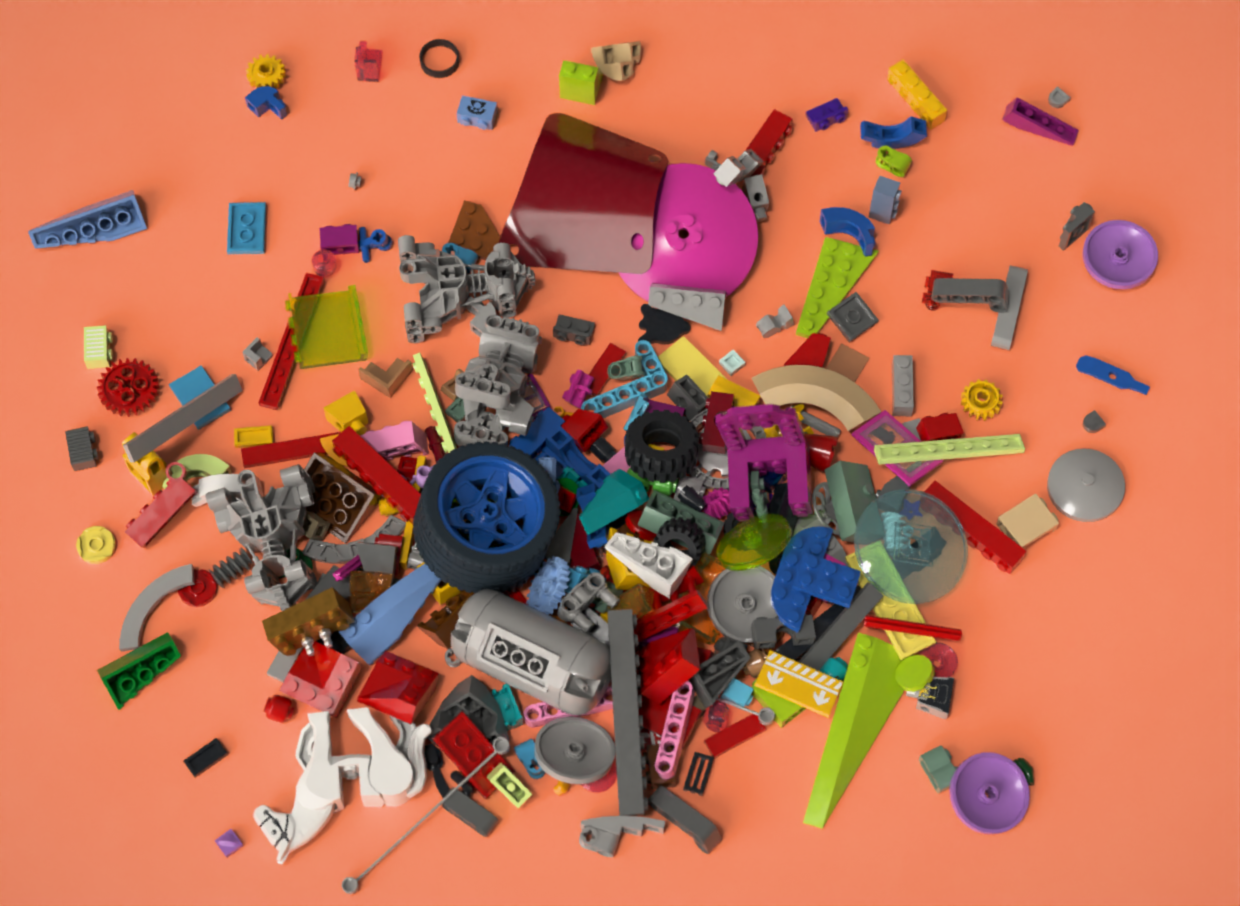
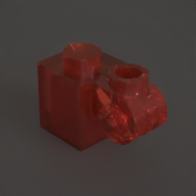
M931 270L930 276H926L924 287L928 289L927 293L923 292L921 303L925 304L928 310L936 311L940 307V303L931 299L934 280L937 278H953V273Z

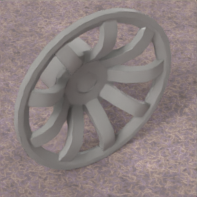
M822 482L814 488L812 493L814 515L818 517L824 527L831 528L828 524L833 522L836 530L833 529L832 533L840 536L832 500H830L828 483ZM821 488L825 490V497L819 492ZM816 496L821 499V505L816 504Z

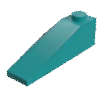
M621 469L605 477L603 480L604 484L601 488L597 489L595 497L587 504L579 516L587 535L648 501L649 497L642 482Z

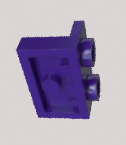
M835 98L806 111L805 116L815 132L819 130H826L835 123L845 121L848 117L849 109L847 106L843 107L839 99Z

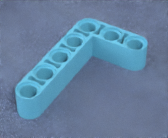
M640 340L635 345V356H642L643 358L641 364L642 371L645 372L644 377L583 402L581 409L593 410L594 413H598L603 418H606L634 406L642 393L649 396V399L665 393L668 378L652 345L646 340ZM641 350H646L647 353H644V354H643V353H640L639 351H641ZM650 365L655 366L654 369H649L647 367ZM662 381L663 384L658 385L655 382ZM644 388L646 391L640 392L638 389ZM627 395L629 398L622 399L621 396ZM609 402L612 405L604 406L603 404Z

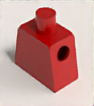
M577 409L571 416L564 415L562 418L565 422L561 427L573 438L576 446L582 452H585L608 428L602 415L583 409Z

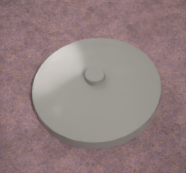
M1075 449L1061 455L1054 462L1047 478V491L1053 505L1063 515L1080 522H1096L1109 517L1118 509L1125 493V479L1116 462L1106 454L1093 449Z
M750 563L733 565L718 574L712 582L707 596L708 614L716 629L730 640L752 643L751 625L753 620L758 617H767L769 619L778 616L774 608H772L770 598L775 576L764 567Z
M564 717L552 720L540 729L535 740L534 754L539 766L551 777L570 784H587L601 779L609 772L614 762L615 745L609 733L597 723L580 717Z

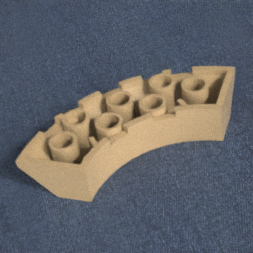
M790 365L773 368L751 378L765 404H776L779 407L791 403L816 405L836 416L848 431L881 413L875 401L859 385L847 377L825 368L811 365Z

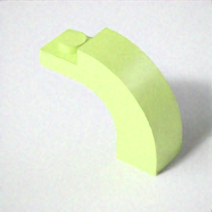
M194 454L176 461L185 466L187 474L184 479L186 481L195 477L232 474L231 468L227 463L212 455ZM177 465L171 468L172 477L179 478L182 475L180 466ZM168 477L165 479L162 485L163 489H165L168 486L166 484L169 480Z

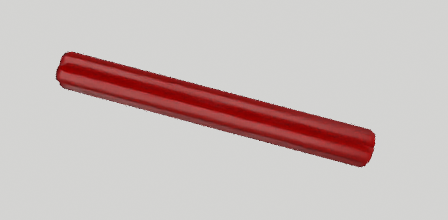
M866 615L864 618L865 627L960 641L962 638L961 629Z

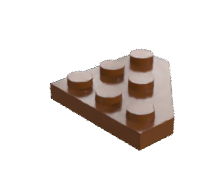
M464 200L448 243H454L465 249L472 250L478 255V259L486 261L489 254L494 252L493 246L499 243L500 236L483 206Z

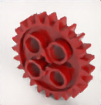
M126 358L125 363L119 359L118 365L112 362L113 368L105 367L107 373H101L103 379H98L100 386H97V390L99 392L98 397L101 399L102 405H105L107 411L111 409L113 414H116L118 411L120 417L123 416L124 412L127 413L128 417H130L131 412H134L137 416L138 410L144 413L145 406L151 408L150 401L156 402L153 395H159L157 390L160 388L159 380L155 376V370H151L149 364L145 366L143 360L138 364L136 358L132 362L129 361V358ZM132 373L131 376L124 377L126 374ZM140 385H145L143 388H138ZM118 386L116 390H111L113 387ZM126 398H132L130 401H124Z

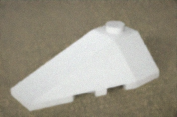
M617 532L605 545L606 550L651 588L667 598H670L679 587L693 561V558L676 548L660 547L654 542L651 544L640 541L639 538Z

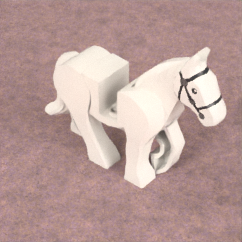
M368 707L347 709L349 719L370 743L372 756L365 754L332 756L329 712L308 713L309 723L301 730L295 754L304 772L296 786V796L292 812L290 814L275 812L269 806L263 804L257 807L253 813L256 823L271 845L278 851L276 858L278 863L282 865L291 851L309 842L324 828L333 813L344 809L342 778L344 777L346 779H356L359 776L360 794L364 807H383V804L397 807L405 804L413 796L421 792L427 778L424 743L426 737L432 731L431 726L421 724L416 727L414 721L412 724H409L389 715L390 720L400 732L398 743L394 746L386 731L373 718Z

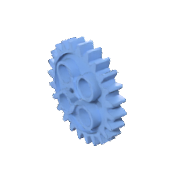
M557 556L548 558L547 562L544 561L543 566L538 568L539 572L534 573V580H531L532 585L528 588L530 593L526 595L529 598L526 604L545 614H553L554 608H558V602L561 603V597L565 596L564 591L568 588V585H566L570 580L567 577L570 574L568 562Z

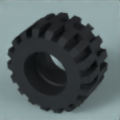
M674 517L661 525L653 542L657 543L660 547L669 549V547L675 548L670 542L671 539L683 541L688 549L678 550L693 558L689 567L691 568L697 564L706 544L704 542L705 535H702L703 530L701 528H697V523L694 522L692 524L688 518L685 521L683 517H678L677 520Z

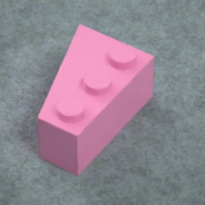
M403 421L399 425L385 426L381 430L368 431L360 435L386 461L393 460V456L398 455L411 457V454L423 452V456L429 455L426 433L412 421Z

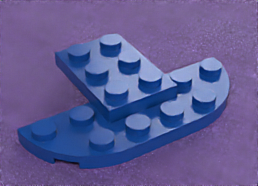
M811 527L798 532L787 543L771 588V605L779 616L778 619L795 632L799 633L811 596L846 608L850 607L861 571L823 559L833 531L832 528Z

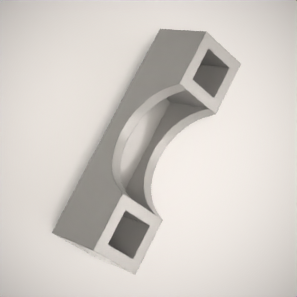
M748 149L737 159L734 156L728 157L713 174L717 177L716 180L719 184L728 187L744 180V178L750 177L764 161L752 149Z

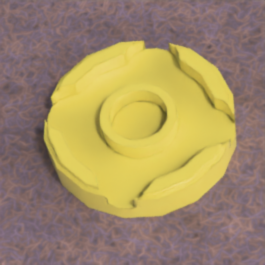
M92 526L86 528L78 537L76 548L79 556L85 562L100 564L112 557L116 548V542L109 530L102 526Z

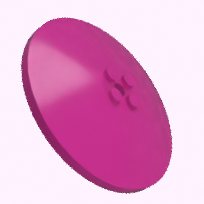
M688 163L667 165L662 175L655 201L651 266L643 274L619 273L625 284L643 300L649 302L651 283L725 290L726 297H728L742 284L750 272L758 245V228L755 214L747 197L736 184L726 187L717 182V177L713 174L716 170ZM682 229L689 232V236L685 239L678 236V232ZM636 233L631 238V245L634 249L640 250L644 240L640 234Z

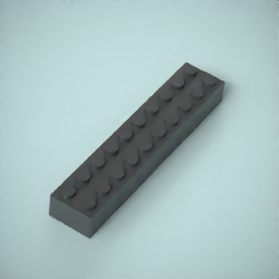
M632 609L608 610L619 816L644 815V811L648 810L647 797H643V790L647 789L646 777H642V770H645V756H641L640 750L644 749V736H640L639 729H643V717L638 715V709L642 707L641 695H637V689L641 687L640 675H636V669H639V654L635 655L634 650L638 649V635L633 633V629H637L636 614H632Z

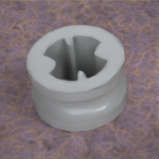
M452 648L448 649L445 652L446 664L449 667L460 666L462 662L459 659L451 661L449 656L452 657L454 652Z

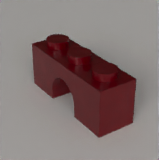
M711 391L710 398L707 397L705 409H708L707 415L703 416L702 426L705 428L704 433H700L699 444H702L704 452L726 454L727 447L716 426L715 416L720 413L726 415L727 410L734 407V394Z

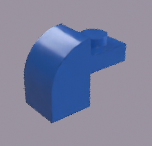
M258 87L245 97L247 107L257 117L262 116L269 109L281 120L287 116L286 105L280 99L278 90L273 87Z

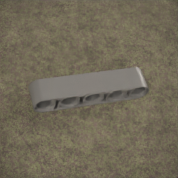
M1009 266L1006 278L1009 290L1008 306L1006 312L998 313L991 342L993 347L1010 349L1028 269Z

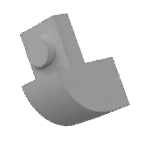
M470 296L466 302L472 301L474 298ZM482 302L466 305V309L475 316L470 321V330L478 337H481L482 330L486 326V318L490 315H496L495 308L491 302L486 306Z

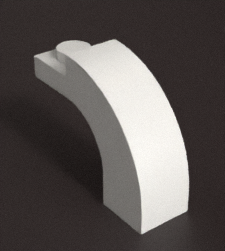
M218 474L199 479V484L193 486L198 492L191 498L192 505L198 507L207 503L206 493L224 487L231 496L238 497L243 501L238 484L239 474ZM249 478L246 481V484H249L252 481V478Z

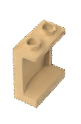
M1035 493L999 516L996 525L1005 535L1026 550V547L1051 530L1053 532L1057 530L1059 520L1055 513L1049 511L1044 499L1039 498Z

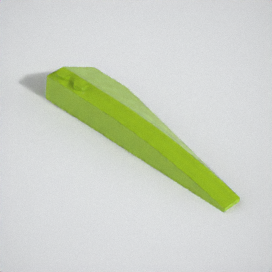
M859 632L857 634L803 820L804 824L823 829L836 804L904 692L895 679L896 669L902 661L893 645L879 638Z

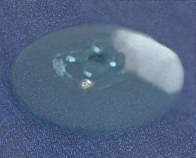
M899 489L887 492L867 506L856 526L854 547L858 564L868 581L878 591L893 600L908 604H923L935 601L950 592L960 581L964 573L968 557V545L964 529L954 512L941 500L928 493L913 489ZM911 539H915L918 542V548H913L910 545Z

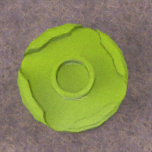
M913 655L904 659L898 665L895 679L903 690L909 692L919 691L925 688L924 685L932 681L935 674L934 666L929 658L923 655Z

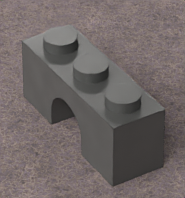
M804 615L799 633L785 626L778 619L779 616L769 619L767 617H758L753 620L751 625L754 649L774 648L777 641L776 633L778 632L788 633L792 637L793 646L813 644L816 638L812 615Z

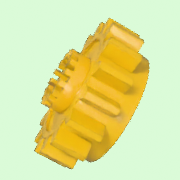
M260 54L259 59L253 58V63H248L249 68H246L247 80L250 81L251 87L269 86L279 88L280 83H284L283 77H286L285 65L282 64L281 59H276V55L270 58L269 54H266L265 57Z
M977 379L975 383L971 381L969 387H964L960 404L964 406V412L969 411V417L975 415L976 420L982 417L985 421L987 416L992 419L994 413H999L1003 403L1001 401L1003 395L999 394L1000 388H996L994 386L995 383H989L986 379L985 381Z

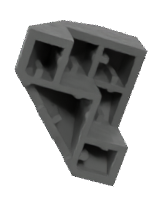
M473 675L458 683L442 701L430 723L432 731L426 737L438 746L432 738L462 711L492 745L498 737H504L508 742L510 740L498 703L488 688Z

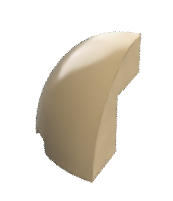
M641 41L591 47V53L597 67L600 68L604 75L613 80L623 81L633 75L634 65L640 61Z

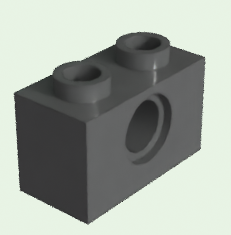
M688 375L673 383L667 396L676 406L685 408L684 415L690 421L697 414L706 410L707 396Z

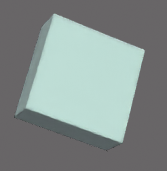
M734 349L719 360V364L730 376L734 375L746 364Z

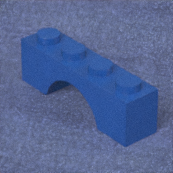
M561 426L546 437V446L567 466L574 469L580 476V481L584 480L588 485L595 483L597 489L602 487L604 484L603 480L610 473L601 464L596 465L590 462L577 448L573 438Z

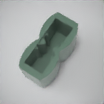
M941 745L920 755L918 758L923 771L928 776L937 794L950 789L951 778L957 768L950 761L952 758L949 751Z

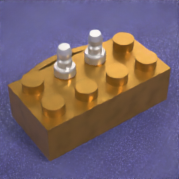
M333 587L262 620L268 642L284 656L294 655L296 650L301 647H305L308 656H313V643L320 639H323L326 648L332 647L331 634L337 630H346L350 624L355 622L349 602Z

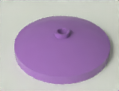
M1111 220L1096 226L1088 234L1083 246L1082 257L1087 271L1096 281L1114 289H1130L1143 284L1151 277L1157 265L1158 249L1152 236L1141 226L1130 221Z
M979 753L964 760L954 771L949 789L950 801L957 817L967 827L982 834L994 835L1012 829L1023 819L1029 805V787L1023 772L1012 760L997 753Z

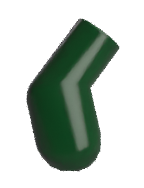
M1025 758L1013 760L1024 773L1028 786L1034 785L1033 767Z

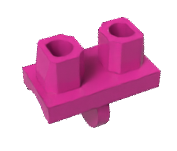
M577 369L576 373L570 377L571 385L569 390L564 391L562 396L565 399L564 401L581 409L586 395H591L593 392L589 388L594 377Z

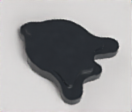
M643 304L640 307L643 319L639 322V328L645 330L646 333L638 341L646 340L650 344L674 343V340L690 332V324L683 320L682 317L652 308L648 304Z

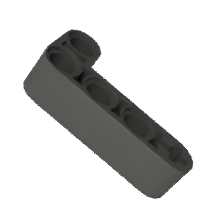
M937 278L933 282L931 299L938 303L989 304L992 311L1003 313L1007 311L1009 290L1006 282L1000 279Z
M660 785L647 799L648 804L656 812L692 837L697 847L708 855L722 840L717 827L709 819L665 787Z

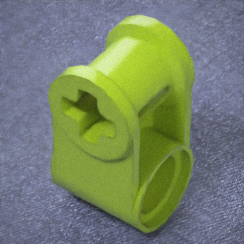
M889 146L880 147L875 160L879 168L897 177H904L912 163L910 156Z

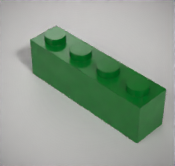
M167 632L103 666L97 672L119 711L125 702L130 698H134L140 689L145 685H149L156 675L165 671L181 655Z

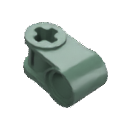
M631 356L611 363L607 369L608 376L612 379L623 381L645 376V372L642 371V356Z

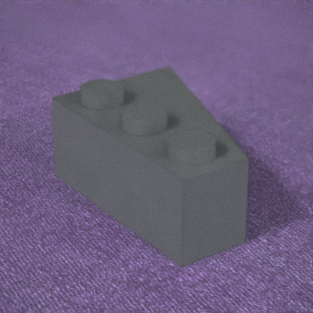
M741 641L700 664V670L688 680L705 709L716 701L722 691L726 689L727 685L750 659Z

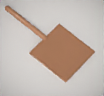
M841 343L826 369L837 372L855 382L868 362L869 357Z

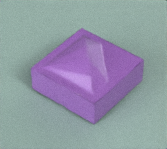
M232 829L214 840L226 858L243 847V844Z

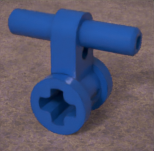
M359 228L360 240L358 243L364 263L370 261L369 249L377 247L381 251H387L391 248L392 238L382 229L374 230L371 236L367 238L366 228Z

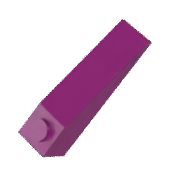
M1018 97L1006 106L1002 121L1018 129L1070 146L1074 145L1078 129Z

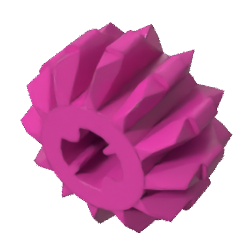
M721 487L717 490L715 488L712 492L708 491V495L703 496L704 502L707 503L703 509L705 514L716 519L718 517L722 519L723 516H728V512H731L728 489L724 490Z

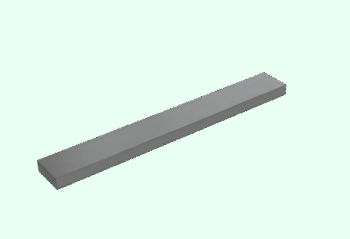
M229 375L125 443L123 447L129 461L136 462L242 392L243 390L237 375Z

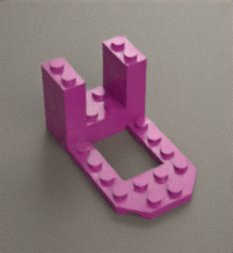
M764 404L732 407L727 410L726 415L721 413L716 415L715 422L728 452L730 510L735 520L746 522L755 518L751 488L752 471H759L760 476L770 472L784 474L787 471L788 500L793 515L805 517L808 514H813L810 450L796 410L790 407L786 408V410H781L779 405ZM773 425H778L783 437L746 440L742 429L749 430L757 426L770 428Z

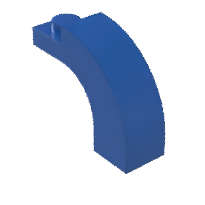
M910 116L904 122L892 126H883L864 120L860 123L861 139L871 142L874 148L889 146L892 149L908 147L927 137L926 120Z
M843 207L821 209L819 222L825 235L832 233L849 234L858 241L864 256L872 255L873 247H875V239L873 237L875 227L867 217L855 210Z
M595 483L577 488L576 498L582 512L596 495L597 486ZM609 524L587 535V544L590 549L602 547L608 542Z

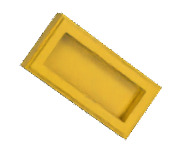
M272 425L234 428L235 448H247L273 443Z

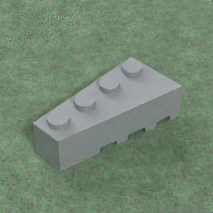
M651 283L648 305L722 331L726 291Z

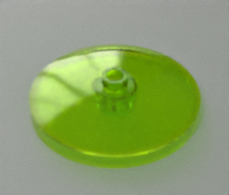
M765 514L750 518L725 534L717 546V558L724 568L732 571H743L758 567L770 561L784 550L791 539L792 529L786 518L781 515Z

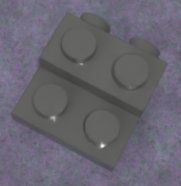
M1083 202L1080 206L1076 205L1070 211V218L1063 226V233L1059 237L1058 247L1063 251L1089 230L1095 213L1090 204Z

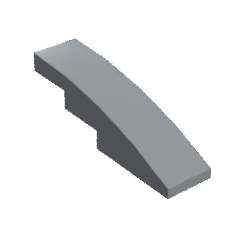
M605 816L581 820L580 830L585 827H593L616 834L620 840L622 832L642 837L643 829L663 834L665 821L636 816Z

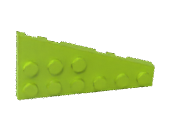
M825 237L796 330L797 336L808 338L812 333L818 334L829 319L826 313L846 298L864 271L868 269L873 259L877 257L878 250L873 249L871 256H864L859 245Z

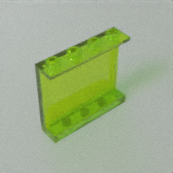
M349 285L347 291L292 297L291 293H288V300H285L286 312H290L288 325L289 329H293L291 342L292 346H296L297 352H294L295 363H299L300 369L367 361L368 348L355 285Z

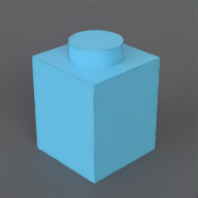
M733 678L722 692L720 698L742 707L745 705L749 706L753 699V695H751L753 688Z

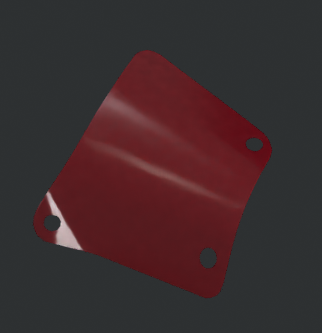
M550 114L546 118L517 197L501 233L499 243L517 245L519 252L515 257L521 265L525 264L530 267L632 274L647 272L652 263L655 201L662 175L669 162L667 156L654 148L567 114ZM658 155L661 157V160L651 162L648 160V157ZM636 233L640 234L644 240L640 250L634 249L631 245V238Z

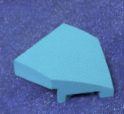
M643 393L640 394L623 428L627 431L630 423L634 422V419L639 415L642 417V414L645 413L649 405L647 402L649 396Z

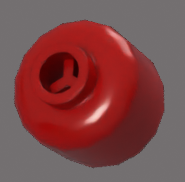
M275 694L272 697H268L263 712L266 713V718L284 723L287 718L291 719L294 707H291V699Z

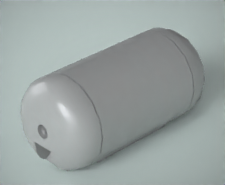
M479 590L469 597L460 609L455 630L451 632V648L456 658L461 662L571 715L588 713L602 699L611 681L610 646L604 641L496 590Z

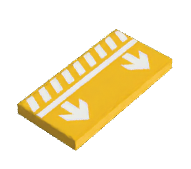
M770 650L754 686L828 718L843 682Z

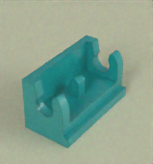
M504 684L501 690L496 691V689H493L492 696L499 705L506 730L509 731L522 726L523 719L510 686Z

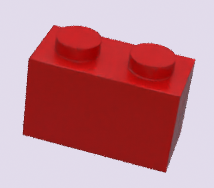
M942 413L935 417L925 416L916 427L921 441L960 439L964 433L956 413Z

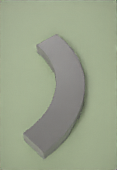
M390 515L374 534L365 539L362 538L347 544H335L310 539L302 553L314 561L329 564H346L358 555L356 542L374 543L375 538L379 537L380 533L401 536L405 530L406 522Z
M192 564L175 568L161 575L138 595L128 610L121 628L119 650L121 652L135 650L140 647L144 622L148 614H151L164 596L180 588L195 584L194 566Z

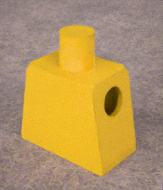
M355 391L323 407L326 420L340 432L344 431L348 426L358 435H363L367 431L365 426L368 423L367 414Z

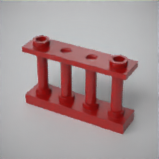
M695 566L687 570L681 584L670 598H667L653 588H649L626 600V603L637 615V629H633V633L638 635V642L708 608L707 602L700 592L696 590V586L703 583L704 578ZM688 590L689 594L679 598V594ZM671 599V603L662 607V602ZM654 607L653 612L647 615L644 614V611Z

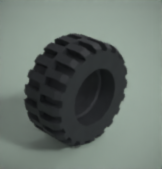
M653 410L652 413L648 411L643 413L642 417L639 415L628 426L625 435L626 462L628 466H631L630 469L635 474L638 473L639 477L643 479L648 478V481L674 482L677 478L685 477L686 473L689 474L697 463L699 451L698 431L695 425L687 417H681L680 413H671L670 410ZM654 442H667L674 445L675 448L661 451L653 449L648 445Z

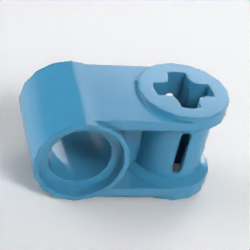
M447 243L442 247V251L451 254L453 248L455 255L464 264H475L478 259V255L474 251L454 243ZM465 267L467 274H470L472 269Z
M530 738L515 746L514 750L529 776L533 779H540L545 775V771L536 761L534 754L535 743ZM536 765L539 769L536 770L533 766Z

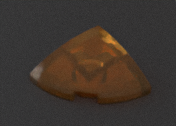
M350 571L349 599L351 612H361L389 589L392 574L373 571Z

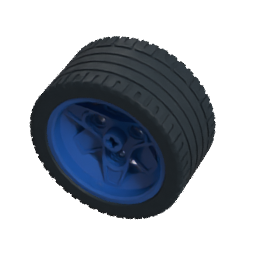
M484 441L483 443L475 442V444L469 443L445 454L430 470L414 515V540L419 555L424 559L423 562L443 582H447L450 586H455L458 590H465L468 593L474 592L475 594L479 590L484 589L503 593L514 589L515 586L522 585V582L525 583L542 564L559 524V495L556 486L553 485L552 478L549 477V473L544 470L541 464H538L535 458H531V455L525 454L522 450L515 449L511 445L507 446L504 443H490L489 441ZM456 497L460 506L451 509V504ZM487 499H492L495 503L489 502ZM523 518V527L521 530L515 522ZM467 519V520H469L471 523H470V524H467V523H465L463 520ZM456 529H459L464 534L469 533V541L462 537ZM500 529L504 534H500L496 530ZM492 542L506 544L500 547L489 548Z

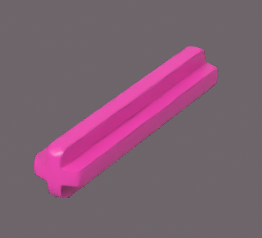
M359 554L333 573L335 581L344 580L362 566Z

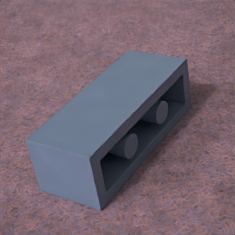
M879 175L872 194L869 218L888 225L892 218H896L902 190H899L901 182Z

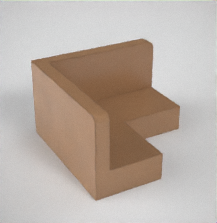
M396 358L387 371H384L372 362L365 369L362 367L358 369L361 380L389 398L393 396L413 371L410 360L403 362L399 358Z

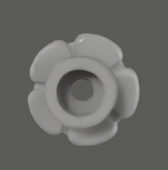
M358 172L356 174L350 173L348 187L355 190L361 184V176H358Z

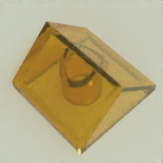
M638 583L617 597L620 599V602L614 609L609 605L608 607L610 610L632 609V614H636L638 619L651 611L654 590Z

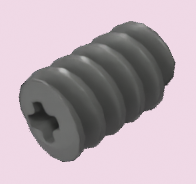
M242 547L239 548L240 555L233 552V559L227 556V563L220 560V567L214 564L213 572L209 569L220 587L224 588L223 581L230 584L231 576L234 579H238L237 572L244 575L243 568H246L248 571L251 570L250 564L253 563Z

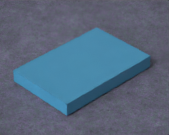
M266 202L229 203L227 255L264 254Z
M202 366L197 367L169 384L170 389L182 406L214 386V383ZM225 402L194 424L199 430L230 412L231 409L227 402Z

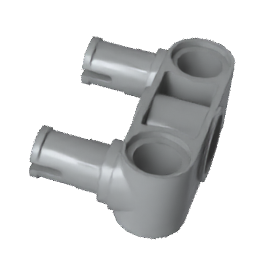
M596 572L591 573L562 599L558 609V617L566 622H574L585 633H588L593 628L594 623L585 617L582 611L596 598L602 599L612 609L619 604L620 599L608 589L603 575Z

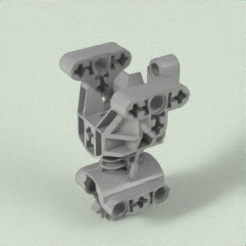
M410 235L398 238L401 263L399 271L402 281L410 284H425L419 290L420 304L409 302L403 306L407 340L410 343H421L425 339L424 334L438 333L442 330L443 324H446L455 317L461 319V314L466 310V305L474 302L479 303L489 299L494 308L500 312L501 317H513L516 315V308L524 292H528V289H532V286H535L534 270H531V267H526L525 264L521 265L510 251V245L507 243L494 245V252L489 254L485 265L464 264L455 255V251H451V254L435 249V245L430 242L415 243V238ZM465 267L472 269L471 274H467ZM473 269L478 270V273L473 274ZM469 293H474V297L476 298H474V300L466 302V300L469 298Z
M490 315L486 318V326L482 330L479 342V356L470 359L465 372L458 374L455 379V394L463 399L465 421H459L454 426V441L457 445L466 446L469 443L475 444V442L483 443L484 441H489L490 443H504L508 446V436L503 432L505 427H509V432L527 435L534 419L532 416L534 407L524 400L527 385V374L534 373L537 370L538 355L536 352L538 345L542 343V337L539 336V328L537 326L531 325L529 322H522V319L518 321L514 318H501L498 315ZM486 408L496 409V414L485 412Z
M300 464L281 469L280 476L284 487L275 489L271 486L265 497L259 478L248 469L241 471L238 475V484L243 501L238 497L231 496L225 487L206 493V501L209 508L214 512L219 532L225 533L230 531L253 557L252 560L255 566L252 569V575L244 577L247 592L261 605L279 606L282 611L296 605V601L308 590L314 589L317 586L314 572L302 560L296 561V543L305 532L303 524L307 512L306 507L314 505L312 494L315 493L312 478ZM249 478H252V481L249 484H246V481ZM288 549H290V559L286 556ZM254 552H262L264 554L263 559L259 560ZM285 575L288 581L280 584L279 577Z

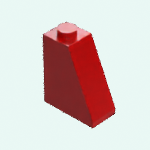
M812 333L784 363V366L811 365L824 368L831 337L823 333Z

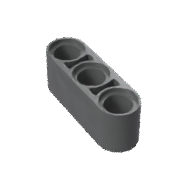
M454 787L450 789L447 795L454 789ZM456 790L441 804L446 811L486 838L499 822L497 817L459 790Z

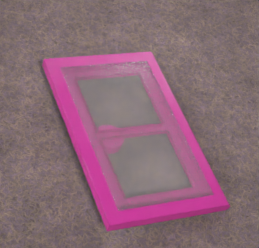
M886 410L852 433V436L874 456L875 445L922 442ZM943 460L885 465L910 487L940 465Z

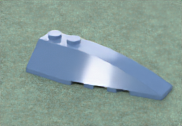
M134 190L60 216L29 230L28 233L36 249L67 244L76 245L77 243L113 241L145 230L147 226Z
M423 564L399 580L355 616V622L350 624L348 629L339 631L350 647L368 665L375 662L401 638L405 627L408 624L410 625L415 613L419 608L423 607L425 599L430 593H433L440 583L441 578L434 575L435 573L430 571L428 565Z

